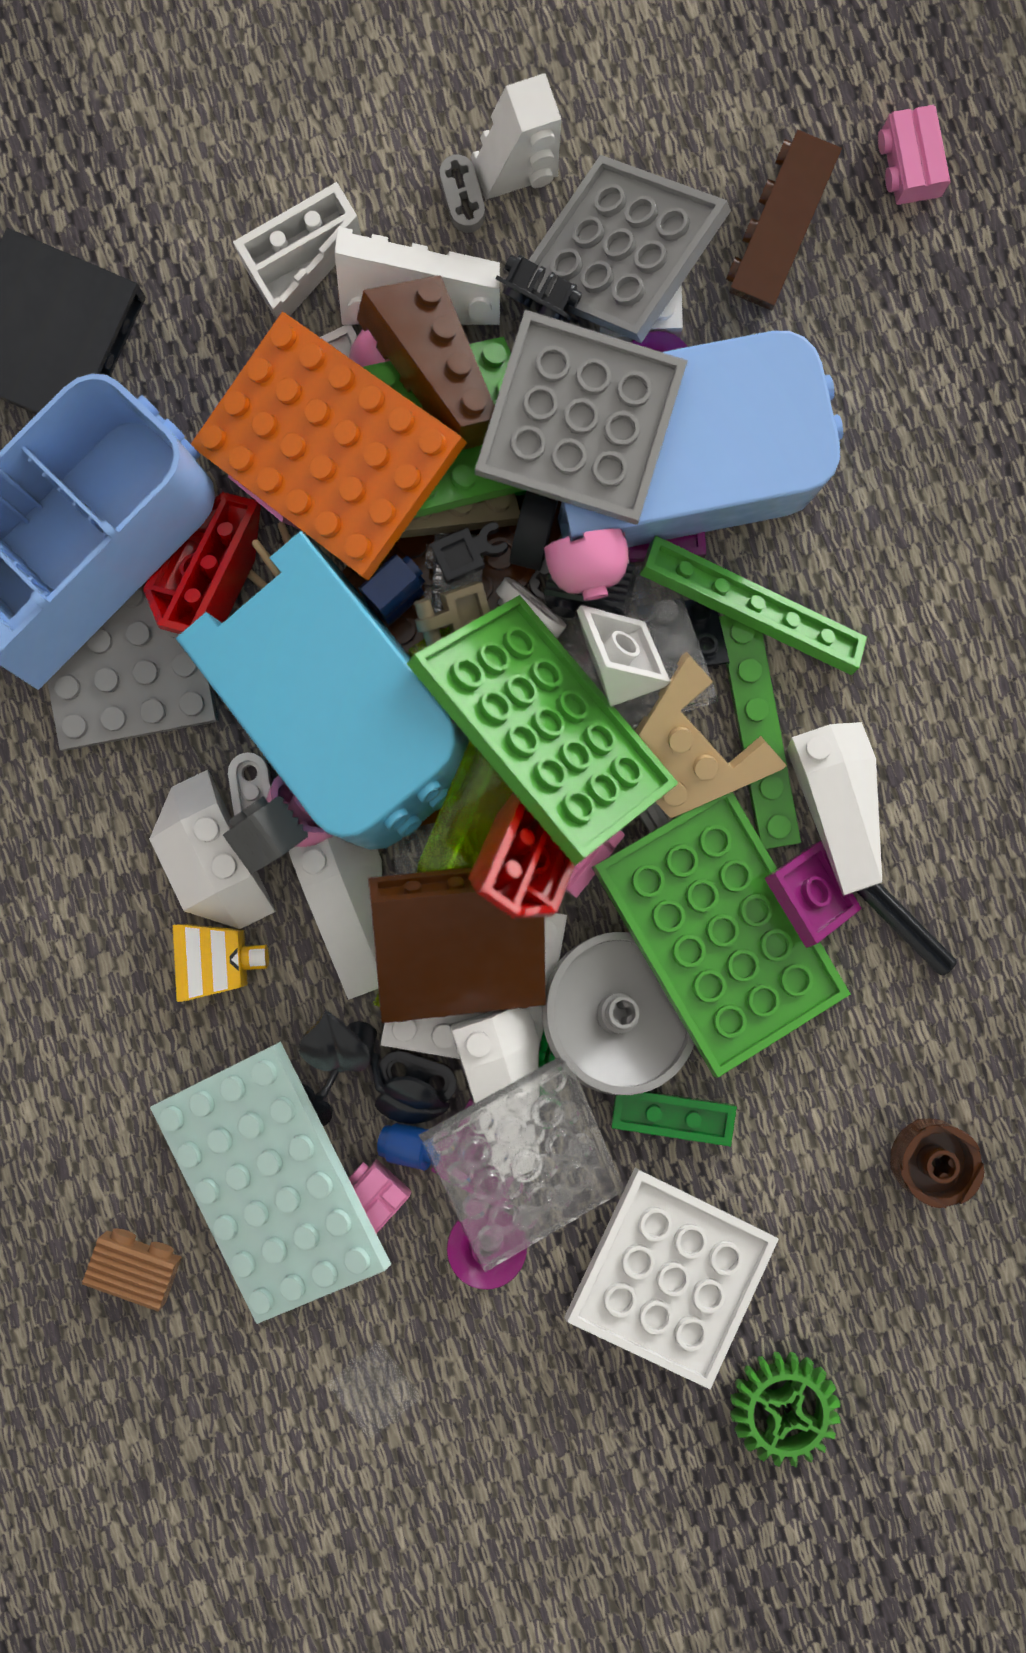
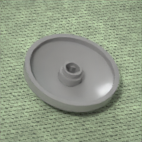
M629 932L605 933L587 939L568 951L553 969L545 987L546 1005L542 1006L543 1028L549 1047L556 1060L577 1082L604 1094L634 1095L651 1091L663 1085L683 1067L693 1050L694 1042Z

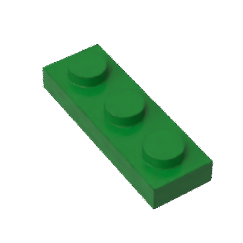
M651 1091L634 1095H615L611 1128L731 1147L737 1106L735 1104Z

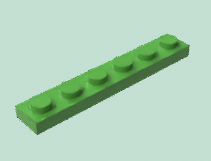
M655 536L649 544L639 575L847 674L852 675L859 669L867 636L658 536Z
M720 616L719 619L729 657V664H726L741 749L742 751L745 750L757 738L762 736L787 765L763 634L732 618ZM787 766L774 774L749 784L756 831L765 848L771 849L801 843Z

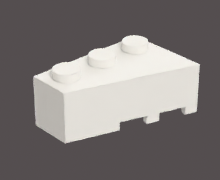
M546 73L507 85L491 115L493 125L490 131H483L480 137L482 142L480 151H475L471 155L485 200L530 185L533 188H540L548 185L554 177L558 176L561 117Z
M337 182L233 241L241 262L276 320L282 311L291 316L335 267V246L338 226L353 229L352 234L362 236L357 215Z

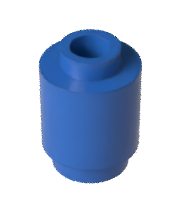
M395 1123L392 1126L386 1125L381 1130L377 1143V1152L388 1163L427 1170L431 1164L437 1161L441 1146L440 1141L436 1139L434 1130Z

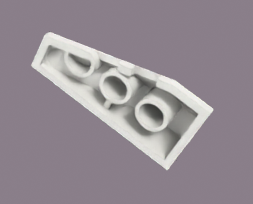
M862 722L830 724L792 737L787 747V752L842 895L845 896L882 883L876 757Z
M335 836L317 845L292 848L288 852L348 1000L378 989L368 877L382 876V859L378 849H366Z
M529 1007L491 1011L449 1025L498 1180L537 1168L539 1038Z

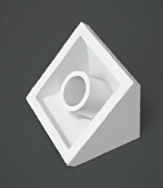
M583 605L578 608L577 614L586 647L610 707L665 688L671 682L645 621Z

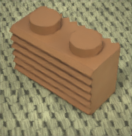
M115 1228L112 1232L106 1231L96 1242L82 1285L159 1312L167 1301L182 1257L174 1255V1249L167 1244L151 1242L148 1245L136 1241V1235L128 1230Z

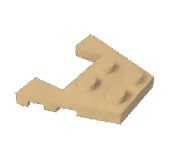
M687 651L677 662L678 668L671 677V682L659 691L657 702L648 716L644 715L635 730L638 736L678 782L673 789L656 802L671 819L774 774L787 766L762 736L757 738L732 761L727 762L684 715L681 710L713 683L711 678Z

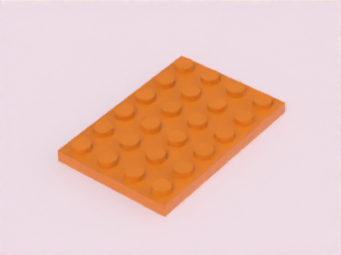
M283 311L191 442V445L204 457L368 581L467 444L456 432Z

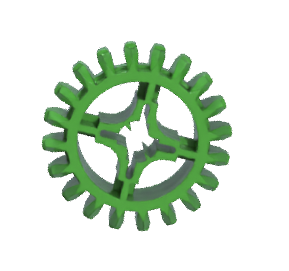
M774 1351L772 1355L773 1364L768 1365L765 1358L759 1356L757 1361L761 1369L756 1372L751 1366H746L744 1371L749 1381L736 1379L735 1385L742 1393H734L730 1396L732 1405L737 1407L730 1411L732 1421L738 1423L735 1427V1432L739 1438H745L744 1445L748 1451L751 1452L757 1449V1456L763 1462L772 1455L774 1465L780 1467L784 1457H788L791 1466L796 1467L798 1456L804 1455L805 1459L812 1463L813 1455L811 1450L816 1447L818 1451L825 1453L826 1446L822 1439H835L836 1433L829 1425L840 1424V1416L837 1412L833 1411L841 1405L839 1398L832 1395L836 1387L832 1380H825L827 1373L822 1367L813 1369L814 1363L808 1357H805L799 1363L796 1353L790 1352L786 1363H784L780 1353ZM787 1380L783 1387L777 1390L767 1388L776 1382ZM806 1385L815 1393L816 1409L814 1416L808 1414L807 1410L802 1407L805 1398L803 1391ZM757 1401L769 1412L766 1420L768 1427L765 1432L759 1429L754 1422V1408ZM786 1403H790L794 1411L791 1410L787 1414L784 1410V1415H780L777 1407L779 1408L783 1404L786 1407ZM793 1429L803 1430L796 1435L785 1437Z

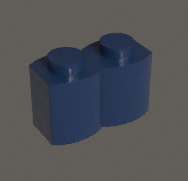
M394 554L372 575L369 581L366 580L358 589L366 603L390 626L414 602L418 601L425 594L422 589L425 580L421 576L423 574L411 558L406 555L401 560L398 555Z

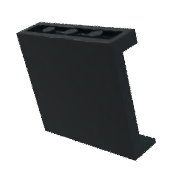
M6 228L2 239H0V399L38 414L63 387L74 379L91 373L104 374L110 377L146 299L138 283L10 228Z

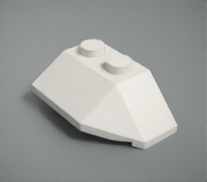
M205 770L171 787L149 840L183 911L242 929L275 913L276 910L258 872L250 874L224 838L223 834L233 828L228 821L231 819V816L209 770Z

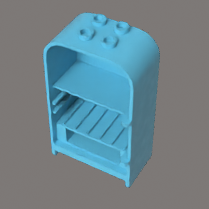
M300 531L269 557L281 572L277 577L223 623L205 612L184 630L176 640L318 826L328 834L366 849L387 848L413 833L426 818L448 804L453 796L467 784L474 775L478 762L477 748L409 668L407 663L411 657L333 560L308 536Z

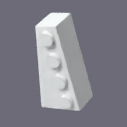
M338 226L335 261L342 325H360L356 319L363 290L438 275L442 277L461 325H500V282L496 280L497 275L500 276V262L451 251L447 255L429 251L428 246L412 243V247L388 242V237L372 234V238L352 234L353 229Z

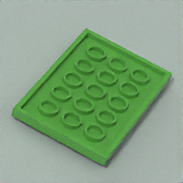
M520 595L414 654L407 663L409 668L575 866L678 784L676 779L614 706L610 707L605 695Z
M733 792L679 815L592 867L713 1077L719 1078L851 995L821 942L808 948L805 947L764 878L774 872L777 867Z

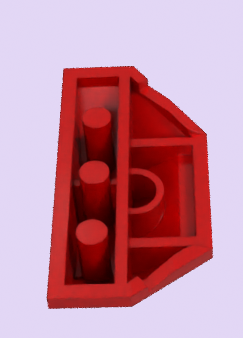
M225 492L216 496L212 512L205 522L147 580L143 591L159 629L181 634L205 612L222 623L228 618L255 562L256 549L253 547L252 541L258 538L261 505L256 500Z
M513 792L495 816L469 875V880L480 896L512 918L547 917L557 913L575 865Z

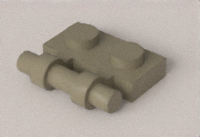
M474 581L440 593L444 610L436 613L433 611L430 598L414 602L418 618L415 619L417 630L419 633H423L427 647L442 639L439 628L449 625L450 632L453 633L490 612L484 586L480 581Z

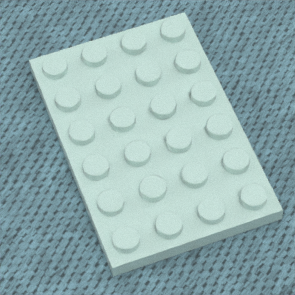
M281 1042L150 1107L256 1324L384 1272L391 1265Z

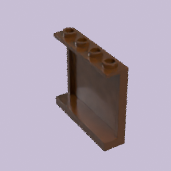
M473 867L368 877L381 1022H405L416 1019L443 1018L452 1015L486 1013L515 1008L524 1009L546 1005L545 917L512 918L476 892L469 880Z

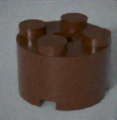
M931 1118L917 1119L902 1129L893 1143L890 1168L896 1180L906 1191L928 1206L947 1208L958 1203L962 1204L970 1200L977 1193L984 1178V1164L982 1163L980 1149L976 1141L963 1130L945 1121ZM935 1158H939L942 1161L938 1168L932 1165Z

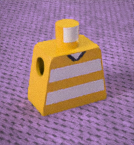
M193 924L172 925L177 1002L247 986V970L268 969L269 953L267 945L245 946L244 930Z

